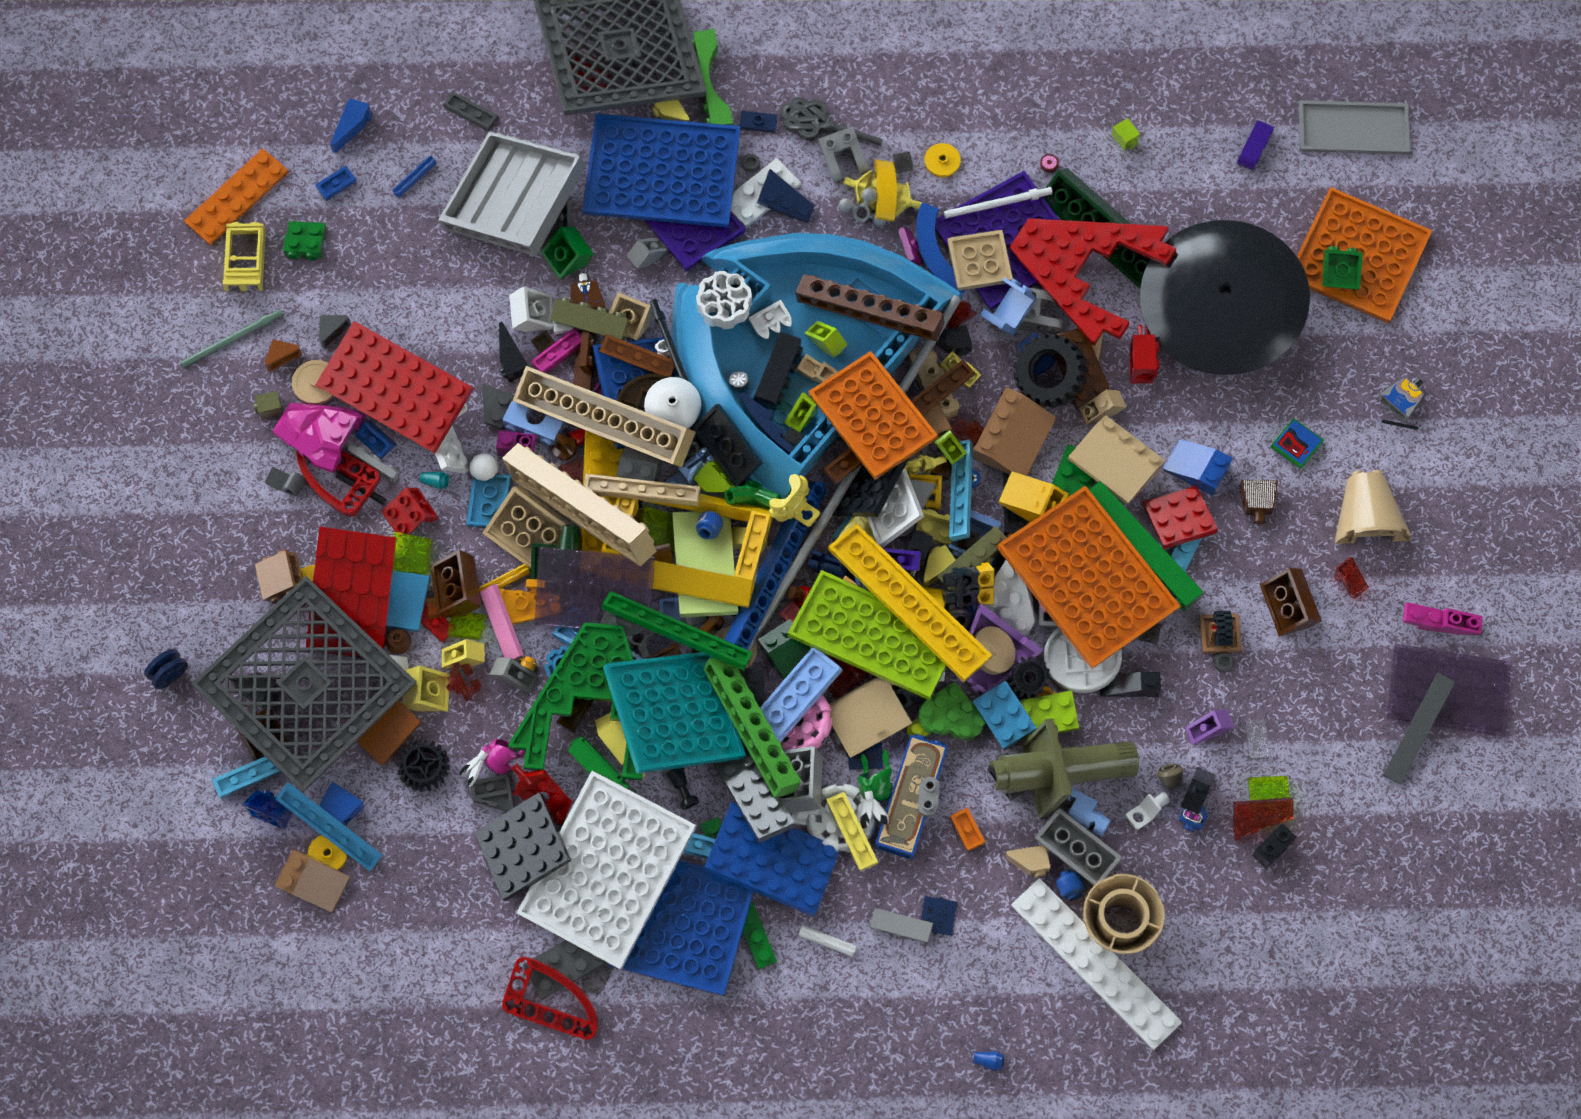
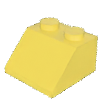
M420 665L405 670L417 682L403 696V704L408 709L414 711L448 712L450 674Z

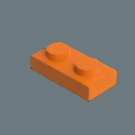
M968 807L950 815V819L967 852L985 844V840Z

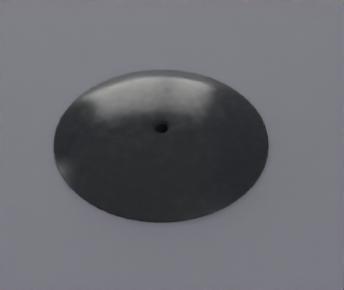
M1215 220L1198 223L1179 231L1164 242L1176 248V253L1167 266L1150 259L1140 288V305L1144 322L1150 334L1155 335V341L1159 342V346L1169 356L1187 367L1217 375L1242 374L1260 369L1274 362L1287 352L1296 342L1306 324L1310 306V290L1304 268L1288 245L1261 227L1233 220ZM1226 291L1229 295H1223L1221 292Z

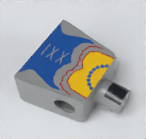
M1402 378L1380 394L1378 401L1402 422L1406 423L1424 396L1420 391L1424 383L1419 378H1415L1412 382Z

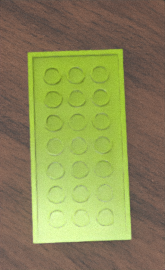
M823 570L820 571L787 634L792 639L930 700L946 668V665L872 592Z

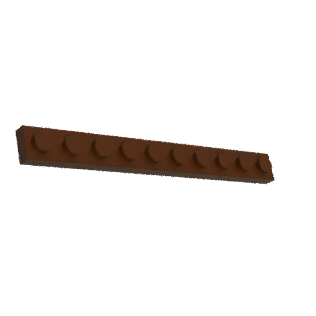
M961 360L910 401L924 416L975 375V372L964 360ZM849 448L826 466L823 472L836 485L861 466L862 462Z

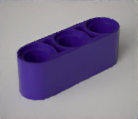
M1260 120L1256 121L1238 158L1237 164L1254 171V167L1258 163L1270 135L1273 133L1274 126Z

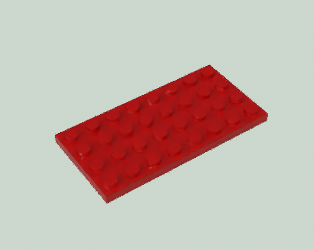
M353 321L315 384L322 390L434 454L474 390L472 386Z

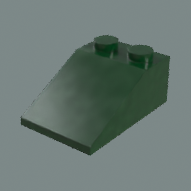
M790 619L758 639L760 650L783 680L811 649L810 646L787 636L793 624Z

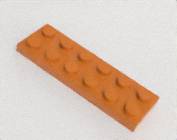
M262 148L184 220V223L211 245L226 231V224H232L242 217L289 173L288 169Z

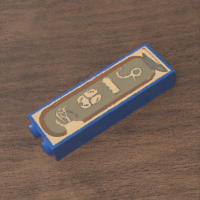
M918 734L915 736L910 735L886 809L889 823L881 825L875 849L913 860L926 817L922 816L918 811L920 783L926 777H933L938 781L948 750V746L938 740H934V742L926 740V737ZM927 784L926 787L932 789L933 785ZM925 803L924 806L929 808L930 803Z

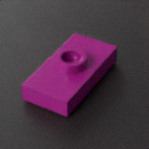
M905 227L900 228L898 232L907 259L916 265L923 264L918 251L919 245L917 240L914 239L912 231Z

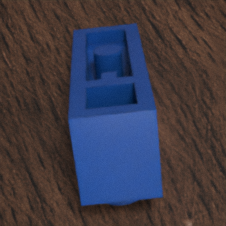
M348 98L330 143L332 152H338L365 128L367 121H371L373 112L369 103Z

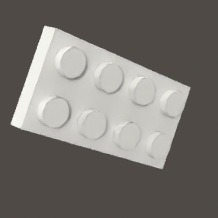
M777 158L733 192L731 212L745 228L770 210L756 203L769 169L774 171L794 189L801 185V182Z

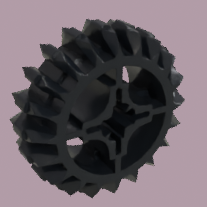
M425 739L423 744L416 740V746L414 747L409 743L410 750L403 748L402 751L405 755H399L398 757L401 762L397 763V767L400 768L397 770V773L402 775L400 780L402 782L406 781V787L412 785L413 791H416L419 786L420 792L423 793L424 787H427L428 791L431 792V785L433 784L437 789L439 787L437 782L444 783L443 777H448L449 775L445 771L450 769V765L447 764L450 759L445 757L447 754L446 750L441 751L442 746L440 744L435 747L434 741H431L428 745ZM423 752L432 753L437 758H426ZM417 754V760L408 766L411 758ZM421 758L426 764V773H424V770L421 768ZM439 765L436 773L430 777V771ZM409 773H420L424 779L414 778Z

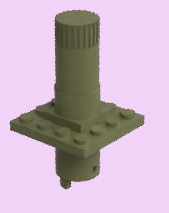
M1053 718L1046 719L1022 744L1023 753L1003 755L998 760L989 761L990 767H994L996 772L995 790H1002L1004 793L1032 790L1039 819L1047 818L1071 795L1072 785L1136 776L1139 771L1138 752L1132 741L1062 748L1058 740V727L1054 724Z

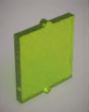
M475 613L452 615L451 621L448 622V637L481 640L483 630L486 629V615Z

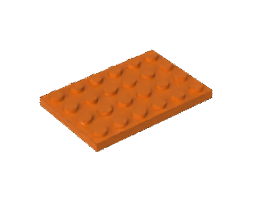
M872 351L808 391L809 396L815 401L819 409L875 480L938 439L937 433Z

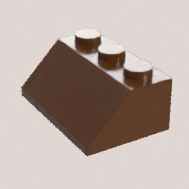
M459 549L430 565L438 616L468 614L482 606L474 556Z
M1288 568L1259 584L1279 637L1310 628L1322 621L1302 569Z

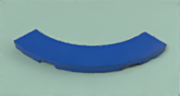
M922 202L918 212L916 227L917 241L922 258L934 276L957 290L953 267L942 256L936 241L935 225L939 208ZM960 290L959 292L964 295L966 290Z

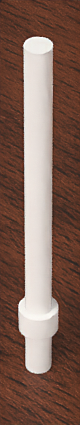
M1052 188L1031 189L1026 193L944 211L945 218H950L1029 199L1031 201L1037 200L1039 197L1053 194Z

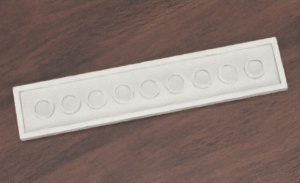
M1040 878L1011 904V907L1153 1051L1182 1023L1113 952L1104 949L1092 939L1085 923Z

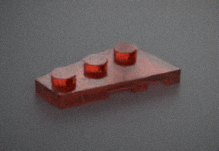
M1293 798L1233 802L1234 841L1241 839L1242 836L1247 834H1255L1258 830L1265 827H1273L1294 819Z

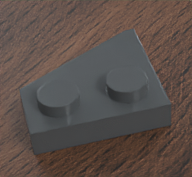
M483 384L484 422L489 426L503 430L502 420L515 395Z
M508 774L478 779L470 786L473 802L504 811H510L514 808Z

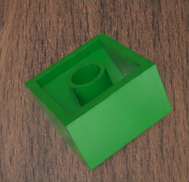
M560 227L541 250V254L559 280L585 266L594 255L575 227Z

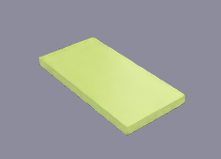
M695 511L672 512L676 565L734 576L735 568L730 518L721 517L723 527L715 539H703L699 536L695 527L702 513ZM678 594L680 618L738 615V606Z

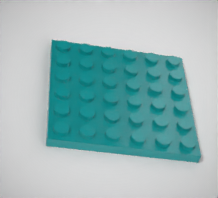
M698 652L604 665L603 669L636 774L739 760L746 756L739 733L703 670L709 658L713 657Z

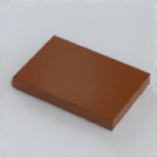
M399 700L357 742L381 766H384L423 722Z

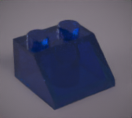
M256 789L243 803L247 813L250 816L285 830L293 812L275 799L276 797H274V793L265 789L263 792Z

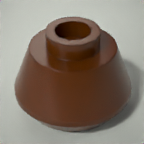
M402 629L390 631L385 638L387 649L394 654L406 652L412 643L410 634Z

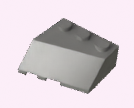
M815 746L783 750L786 756L789 757L791 765L795 772L798 773L801 781L795 792L780 796L789 813L821 809L822 755Z

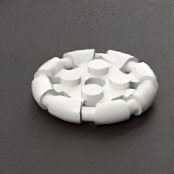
M834 784L821 789V802L824 799L826 800L836 794L845 792L860 823L862 809L866 800L860 793L859 788L849 784H844V786H836ZM855 799L861 802L858 807L853 802ZM828 804L825 805V808L821 805V809L808 811L806 827L810 835L824 840L822 844L825 846L832 845L835 851L850 852L846 843H838V838H844ZM872 814L870 825L863 829L867 839L872 837L876 828L877 821L874 814ZM815 816H821L822 822H816ZM826 831L830 836L825 838L821 834Z

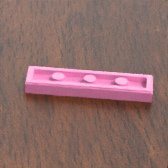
M497 584L491 585L481 591L480 595L504 658L516 660L524 654Z

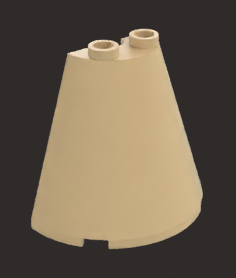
M1359 470L1352 472V476L1347 479L1335 544L1354 543L1357 537L1392 536V542L1411 541L1410 531L1382 471L1374 470L1364 473Z

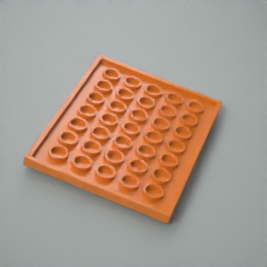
M1086 486L997 545V549L1091 669L1101 664L1181 607Z

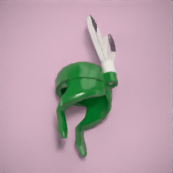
M884 749L882 756L886 769L872 775L869 780L867 779L869 762L864 754L861 756L863 773L858 776L857 781L859 791L866 800L860 818L863 829L870 825L872 814L882 824L886 825L889 823L887 813L878 803L888 799L893 790V783L890 782L892 769L886 749Z

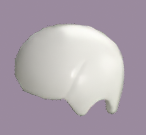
M478 454L470 462V474L477 480L487 481L498 473L497 461L492 455Z

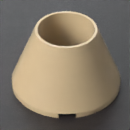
M1116 874L1099 881L1093 886L1084 903L1083 918L1088 933L1098 945L1113 953L1133 954L1146 949L1158 938L1164 925L1165 912L1158 892L1151 884L1134 875ZM1113 905L1127 906L1137 915L1139 928L1131 933L1116 932L1106 923L1104 911Z

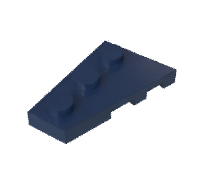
M768 170L756 203L798 221L808 223L814 205L774 171Z

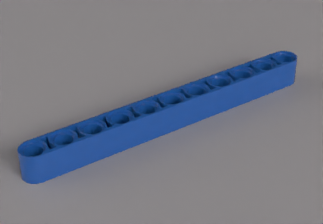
M821 481L808 482L810 490L809 494L805 496L807 498L806 502L818 510L825 496L826 487ZM803 510L801 512L805 520L813 516L812 511L805 512ZM795 518L787 519L783 522L757 574L749 608H740L725 641L748 650L809 527Z

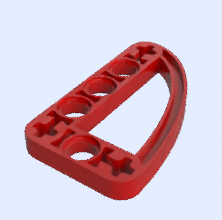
M298 450L296 452L301 473L311 489L329 506L347 517H353L360 511L380 483V475L375 468L341 451V457L345 458V462L338 465L336 470L356 480L354 486L341 502L314 479L307 468L305 456H301ZM353 466L361 467L357 473H352L351 468ZM367 475L370 477L374 475L375 479L371 478L370 480H368ZM358 489L366 490L363 496H357L356 491ZM353 504L354 508H349L347 510L346 506H351Z
M524 956L516 960L502 1001V1008L505 1012L585 1040L592 1039L597 1034L598 1017L591 1000L575 982L560 971L536 959ZM526 960L529 969H525L523 975H527V977L516 976V972L521 973L522 966H519L520 963ZM536 969L552 977L570 990L583 1005L588 1020L525 999L533 970ZM516 979H520L523 982V988L520 991L513 988V982ZM514 999V1003L517 1005H521V1001L524 1002L521 1014L518 1013L519 1008L513 1007L510 1010L507 1001ZM528 1005H533L536 1008V1013L532 1017L528 1016L525 1012ZM548 1011L555 1015V1020L552 1023H547L544 1019V1015ZM566 1018H571L574 1022V1026L570 1030L565 1029L563 1026V1021ZM578 1021L581 1022L579 1026L587 1027L590 1025V1029L593 1030L587 1036H585V1031L579 1029L578 1033L574 1031L578 1027Z

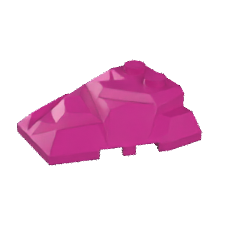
M289 403L273 429V434L290 447H295L301 456L308 457L315 467L334 473L342 459V447L352 430L360 429L367 415L350 407Z

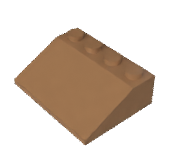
M1006 387L973 450V459L1009 475L1013 471L1027 476L1056 417L1024 394Z

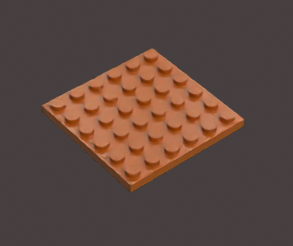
M1330 187L1297 258L1304 268L1310 290L1389 324L1433 230ZM1329 246L1340 247L1342 251H1347V248H1357L1358 252H1363L1360 290L1321 287L1323 252L1325 249H1328Z

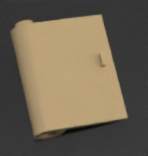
M876 677L829 703L832 726L850 758L912 724L891 687L894 684Z

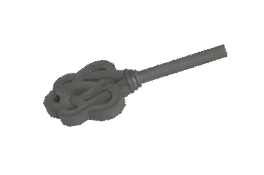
M795 97L791 102L781 107V118L783 119L784 128L790 132H797L805 140H814L818 137L820 131L839 132L848 128L836 124L830 117H827L828 109L822 100L814 99L808 101L802 97ZM854 130L858 139L881 146L882 138Z

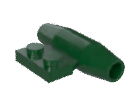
M562 525L558 547L551 543H531V579L546 580L548 583L557 579L560 602L576 603L581 573L579 530L577 525Z

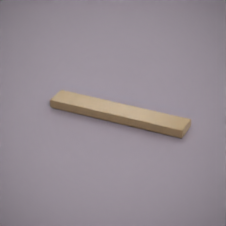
M586 474L584 487L587 489L591 488L596 495L698 506L701 491L700 486Z

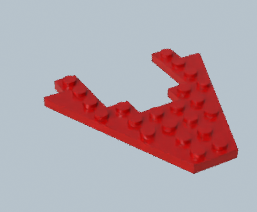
M1028 218L1012 242L1010 251L1091 344L1095 346L1103 332L1121 339L1130 324L1128 320L1082 300L1090 289V284L1076 278L1091 253L1096 252L1106 258H1110L1119 244L1167 266L1176 253V248L1162 242L1169 231L1167 226Z

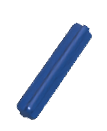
M428 156L393 188L394 195L398 198L401 197L436 165V160L432 156Z

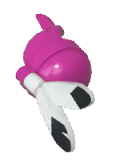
M496 738L489 746L485 745L478 756L461 769L459 775L466 776L470 773L468 786H472L478 777L483 761L491 771L504 775L512 768L509 762L513 759L522 758L526 751L521 750L520 753L508 749V741Z

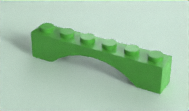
M715 29L693 32L694 39L691 40L694 50H696V57L707 91L706 96H701L705 97L706 101L703 102L704 113H708L709 118H706V123L733 126L731 109L716 94L709 78L712 62L718 53Z

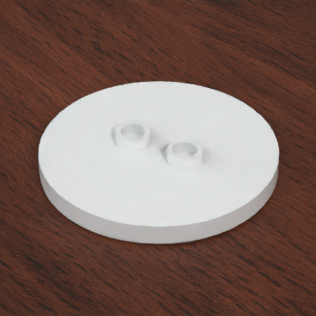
M1058 627L1046 642L1044 662L1046 663V669H1050L1048 672L1049 676L1057 685L1068 691L1089 693L1100 690L1113 681L1121 667L1122 650H1119L1091 669Z

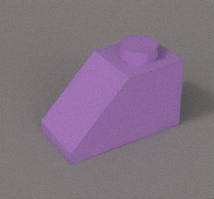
M1213 710L1185 727L1192 745L1220 736L1235 728L1228 710Z

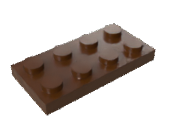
M1076 328L1059 336L1066 337L1080 347L1088 361L1086 363V367L1089 368V374H1086L1087 384H1083L1082 389L1084 390L1081 394L1078 393L1074 400L1076 408H1079L1106 389L1110 390L1091 342ZM1054 353L1061 373L1065 378L1067 372L1066 361L1061 355Z

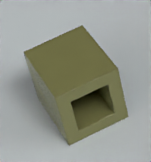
M277 391L255 396L254 410L256 414L260 415L261 419L283 414Z

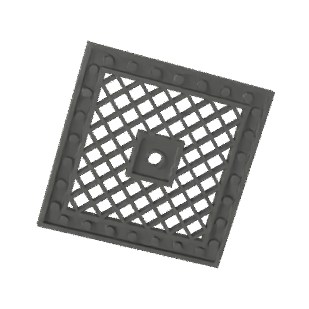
M680 0L533 1L564 116L706 96V87ZM653 2L658 6L656 8H653L649 4ZM634 4L640 7L638 11L632 8ZM616 7H618V8L622 9V12L619 13V12L615 11L614 9H615ZM600 9L605 13L601 15L597 13V11ZM644 10L651 13L649 17L643 14ZM581 11H582V12H584V13H586V14H588V15L584 18L583 16H581V15H579V14H580ZM627 12L633 15L631 19L625 16ZM563 14H566V15H568L570 18H569L568 20H566V19L562 18V15H563ZM611 15L616 19L612 21L608 19V16ZM657 16L662 20L660 22H657L653 18ZM592 17L598 20L596 24L590 21ZM638 18L644 21L642 25L636 22ZM574 20H577L580 22L579 26H577L572 22ZM620 21H622V22L626 23V26L623 27V26L619 25L618 23H619ZM603 23L609 26L607 30L601 27ZM648 24L655 27L653 31L647 28ZM585 25L591 28L589 32L583 29ZM567 28H569V29L573 30V33L570 34V33L566 32L565 30H566ZM661 30L666 34L664 36H661L657 32ZM643 32L648 37L645 39L639 35ZM580 34L584 36L583 40H581L576 36ZM652 38L659 41L657 45L650 42ZM589 39L595 42L593 46L587 43ZM573 42L577 44V47L573 48L569 44ZM621 44L624 47L617 48L615 45ZM663 44L670 47L668 51L662 48ZM645 47H648L652 49V51L649 53L643 49ZM584 48L588 50L587 54H584L580 50ZM658 52L663 57L660 59L654 55ZM592 54H595L599 56V58L595 60L591 56ZM577 56L582 60L578 63L573 58ZM641 56L645 57L644 61H641ZM667 58L674 61L672 65L665 62ZM652 61L656 63V65L652 67L648 64V62ZM586 62L592 65L590 69L584 66ZM634 63L639 67L637 69H634L630 67V65ZM614 66H617V67L621 68V70H620L619 72H617V71L613 70L612 68H613ZM660 67H663V68L667 69V71H666L665 73H663L662 71H660V70H658V69H659ZM596 68L603 71L601 75L595 72ZM645 69L650 73L648 75H645L641 73V71ZM580 70L586 74L582 77L577 72ZM625 71L632 74L630 78L623 75ZM671 73H674V74L678 75V77H677L676 79H674L673 77H671V76H669V75H670ZM607 74H610L614 77L612 81L606 78ZM656 75L660 78V80L656 81L652 79V77ZM591 76L595 78L596 81L593 83L587 79ZM636 77L643 80L641 84L634 81ZM618 80H621L625 84L623 86H620L616 82ZM602 82L606 84L607 87L604 89L598 85ZM582 85L589 87L588 91L581 89Z
M305 576L191 684L280 772L304 793L417 682ZM300 612H311V621H300ZM314 612L323 621H314ZM297 614V621H289ZM325 625V634H314V626ZM286 626H297V634H286ZM300 626H311V634H300ZM328 626L337 634H328ZM283 627V634H275ZM272 639H282V648H272ZM286 639H297L296 648H286ZM300 639H311L310 647L300 648ZM314 639H325L324 647H314ZM328 639H339L338 647H328ZM342 639H343L350 647H342ZM268 641V648H260ZM286 652H296V661H286ZM300 652H310V660L306 656L300 659ZM314 652H324V661H314ZM328 652H338V661H328ZM342 652H352V660L342 661ZM258 653H268V661H258ZM272 653H282V661H272ZM356 653L364 660H356ZM254 654V661H247ZM328 665H338V674H327ZM342 665H352V674H341ZM355 665H366V674H355ZM369 665L378 674H369ZM243 666H254V675H243ZM257 666H268V675H257ZM271 666H282V675H271ZM285 666H293V667L285 674ZM316 666H324V674ZM240 667V674L232 675ZM366 678V687H355V679ZM369 678H380V687H369ZM383 678L388 682V683H386L384 686H383ZM268 679L267 688H257V680ZM271 679H279L276 684L280 688H271ZM302 679L310 681V685L307 688L299 686V682ZM330 679H338L337 688H329L333 685ZM341 679H352V687H341ZM229 680H239V689H229ZM243 680H253V688H243ZM327 692H338V701H327ZM341 692H352V701H341ZM355 692H366V701H355ZM369 692H377V693L369 700ZM230 693H239V702ZM243 693H253V702H242ZM257 693H267V702H257ZM271 693H281V702H271ZM285 693H286L293 701L285 702ZM324 693V701H316ZM355 705H364L355 713ZM267 706V715H256V707ZM271 706H281V715H270ZM285 706H295V715H285ZM313 706H324L323 715H313ZM327 706H338L337 715H327ZM341 706H352V714H341ZM244 707H253V715ZM299 707L303 711L309 707V715H299ZM313 719H323V728H312ZM327 719H337V728H327ZM341 719H349V720L341 727ZM258 720H267V729ZM270 720H281V729H270ZM284 720H295V729H284ZM309 720V728L298 729V721ZM271 733H281V740H277ZM284 733H295V742H284ZM298 733H309V742H298ZM312 733H323V742H312ZM326 733H334V734L326 741ZM286 747H295L294 755ZM298 747H309V756H298ZM312 747H320V748L312 755Z

